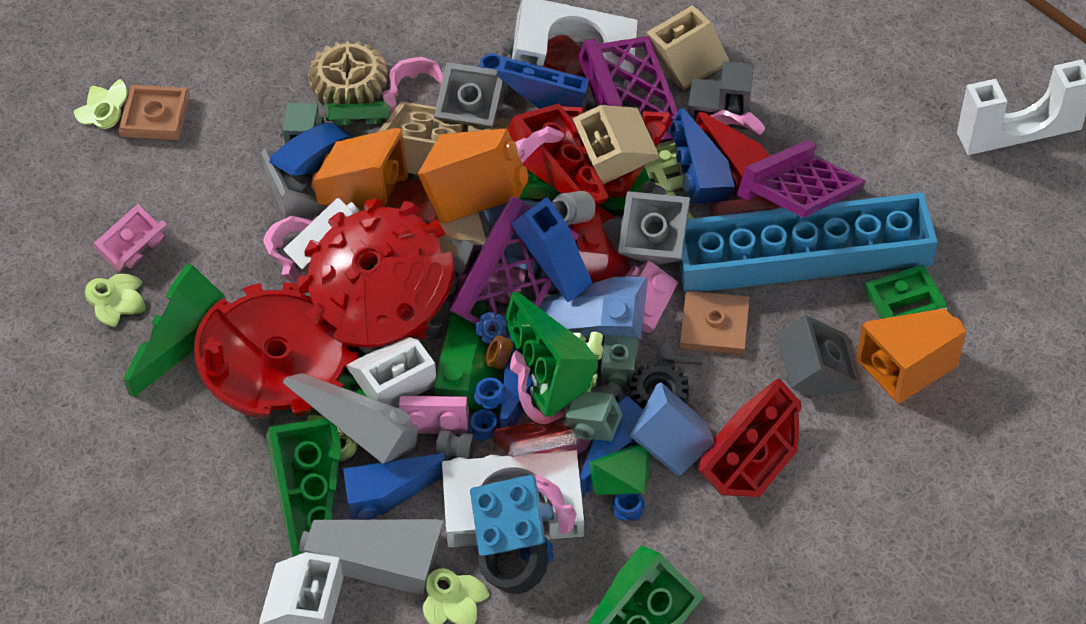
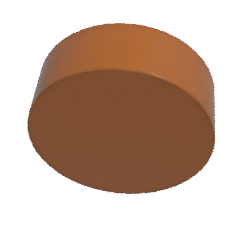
M498 335L491 341L486 354L488 366L498 370L505 367L512 351L511 339Z

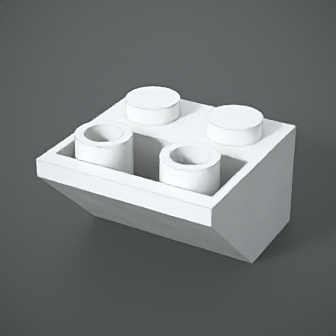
M410 337L385 345L347 365L348 370L368 398L393 407L399 405L400 396H417L431 389L436 384L435 362L420 341Z
M305 552L276 563L259 624H331L344 578L340 557Z

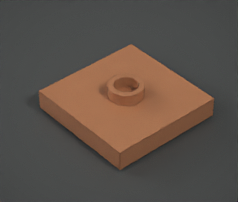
M130 85L119 126L120 137L180 140L190 98L189 88Z
M686 291L680 349L744 355L750 297Z

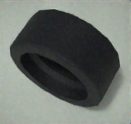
M545 544L529 547V564L517 578L506 579L499 574L497 569L499 553L489 556L479 555L480 572L488 583L506 593L520 594L530 591L540 583L546 573L548 565L547 548Z

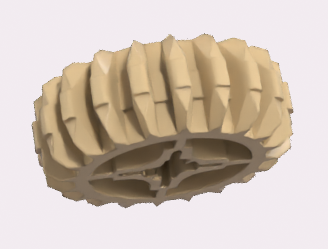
M347 39L346 44L340 45L336 41L334 47L325 46L324 52H317L315 60H311L308 77L311 91L315 94L318 102L324 101V104L335 103V105L363 104L365 102L368 104L373 103L374 98L381 99L382 91H386L389 73L387 62L381 56L379 49L373 50L371 44L363 46L360 40L355 44H351Z

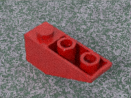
M702 111L698 113L696 123L728 160L735 186L733 190L738 191L745 168L770 157L761 144Z

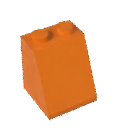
M393 128L337 141L330 153L325 155L320 170L312 178V189L315 191L317 204L329 206L339 198L346 206L352 202L362 211L365 210V201L379 199L382 200V207L391 208L408 178L402 129Z
M507 128L440 134L418 172V176L440 223H448L507 203L509 197L512 196L519 198L529 179L527 169L523 166L518 155L517 145L512 141Z
M945 308L867 321L862 324L856 361L897 404H900L958 366L967 330L964 328L963 323L958 318L953 317Z

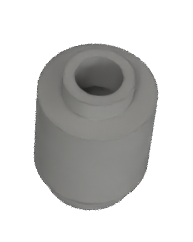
M586 191L559 194L552 201V204L567 225L587 222L592 219L595 213L594 199Z

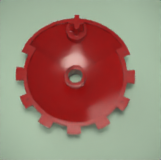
M371 199L364 202L365 210L356 212L348 217L343 212L333 215L328 220V224L332 228L323 236L320 242L310 240L304 251L305 257L311 258L308 275L298 276V289L300 293L309 292L314 307L306 312L316 326L325 320L337 329L332 338L349 346L380 347L393 344L409 336L411 338L418 336L421 340L426 337L424 331L428 329L426 324L436 315L445 302L454 276L453 252L442 253L438 238L446 234L440 223L435 219L427 225L416 216L419 207L407 201H403L400 209L382 207V200ZM377 263L374 268L367 270L370 265Z
M284 282L283 290L263 291L261 283L246 286L243 288L246 296L237 299L231 304L224 298L209 309L199 325L195 338L194 354L196 367L202 382L220 402L235 411L252 417L268 418L270 410L292 409L293 415L296 417L310 413L312 410L311 405L283 383L284 379L303 373L344 388V384L338 380L344 369H348L347 365L357 360L358 352L348 351V345L332 338L337 329L325 320L318 326L312 322L306 312L314 307L310 296L300 293L296 283Z

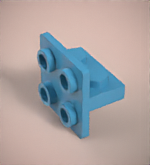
M527 475L470 489L480 556H489L545 543L543 521L553 520L554 514L552 505L540 503L535 476Z

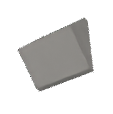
M447 62L434 119L494 128L503 110L505 82L496 76L497 70Z
M264 149L261 152L266 179L285 218L290 216L303 217L328 207L317 204L316 194L312 189V178L316 172L292 176L269 163L270 157L276 151Z
M627 191L618 253L642 262L650 260L655 265L681 261L690 197Z

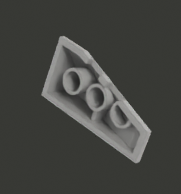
M303 373L284 379L283 383L382 464L409 455L416 449L418 426L410 421V416L402 409Z

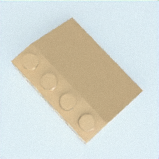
M401 101L378 132L393 128L402 129L407 172L418 176V172L440 134L506 129L512 119L500 117L494 128L434 119L436 107Z

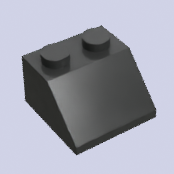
M804 315L777 334L780 345L779 353L784 360L787 371V382L795 391L808 396H817L862 388L847 334L807 315Z

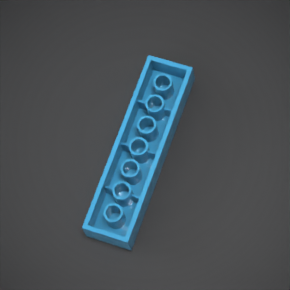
M924 193L836 202L805 218L783 208L688 219L682 260L677 261L683 294H686V291L705 292L913 268L923 264L924 266H930L934 263L938 241Z

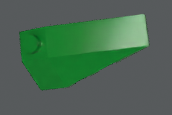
M187 263L170 286L165 296L170 301L163 315H155L151 323L154 326L149 342H142L123 378L130 396L135 397L193 352L196 333L202 319L215 303L223 298L226 300L225 295L191 264Z
M512 292L505 318L507 328L515 350H522L526 365L530 368L529 375L534 384L530 389L533 400L545 417H552L590 388L593 375L597 372L598 359L583 340L519 292Z
M476 301L469 314L481 320V316L489 312L487 302ZM452 312L439 361L435 395L442 397H467L469 411L476 412L485 409L482 404H477L474 399L477 384L485 378H496L504 384L503 369L498 370L487 365L486 354L490 344L484 343L481 339L482 337L477 335L476 324ZM499 404L494 409L486 410H490L496 414H501L502 404Z
M327 418L269 427L267 431L266 441L292 557L304 553L299 551L301 537L304 531L310 532L313 520H332L341 444L337 426Z
M641 545L618 572L588 624H682L704 596L660 552Z

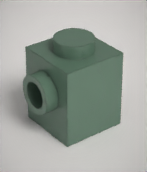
M287 103L282 130L285 144L306 130L324 124V116H319L317 104Z
M605 335L601 363V384L608 385L610 382H614L621 386V388L625 386L630 387L632 375L636 371L638 338Z
M585 391L567 406L565 418L574 435L580 439L612 441L623 413L613 394Z

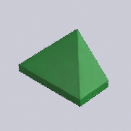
M638 443L589 462L592 489L596 495L644 493L651 476L649 452Z

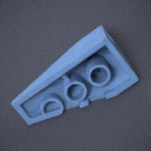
M612 277L593 283V285L569 303H567L561 293L544 297L539 308L572 333H581L587 339H589L591 332H598L603 335V339H605V335L635 337L641 340L648 279L647 277Z

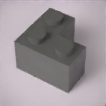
M724 61L721 81L692 79L688 114L696 122L697 115L701 111L711 115L721 110H727L739 116L747 111L750 112L754 64ZM727 125L732 129L747 130L746 127L741 125Z

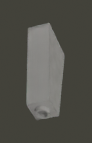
M437 519L313 520L310 532H303L299 551L340 557L343 576L424 595L426 580L431 572L440 542L443 521Z

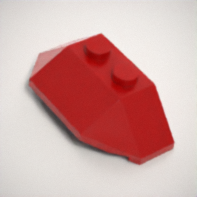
M595 205V213L591 220L568 225L569 229L579 234L575 244L592 283L612 277H624L630 270L628 257L615 251L602 227V224L616 217L598 205Z
M780 378L773 381L741 406L713 439L714 444L701 456L699 472L721 496L760 497L798 451L801 401Z

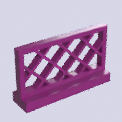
M649 36L598 44L596 39L584 41L578 58L586 78L589 79L588 84L597 107L600 105L623 107L622 103L627 99L640 107V114L643 109L648 112L667 113L668 111L674 120L678 109ZM643 47L646 54L644 61L629 53L631 48ZM612 52L621 58L617 65L606 60L603 53ZM624 59L639 67L635 75L620 67ZM642 70L654 75L656 79L654 85L639 78ZM615 74L630 81L626 90L614 84L613 77ZM634 84L649 92L645 100L629 92ZM652 94L664 100L666 105L664 110L648 102ZM666 132L660 143L674 139L670 137V133Z
M806 140L747 166L737 195L745 200H750L760 195L805 218L862 190L866 180L814 155L817 145Z
M514 196L509 197L448 310L477 324L480 319L469 314L476 301L488 298L492 312L498 315L493 296L510 292L512 295V292H515L514 290L531 285L535 295L533 304L537 307L540 306L553 282L549 276L535 280L530 262L535 261L536 258L528 257L525 243L519 235L518 238L510 240L515 232L511 223L532 207ZM569 229L574 241H576L579 234ZM520 242L525 260L507 265L504 256L506 246ZM501 258L503 266L495 268L497 262ZM526 263L531 282L513 287L508 268ZM504 270L509 288L491 293L488 283L491 273ZM544 282L540 291L538 292L536 284ZM485 286L487 294L479 296ZM507 312L500 315L506 317ZM490 326L489 330L494 331L495 327Z

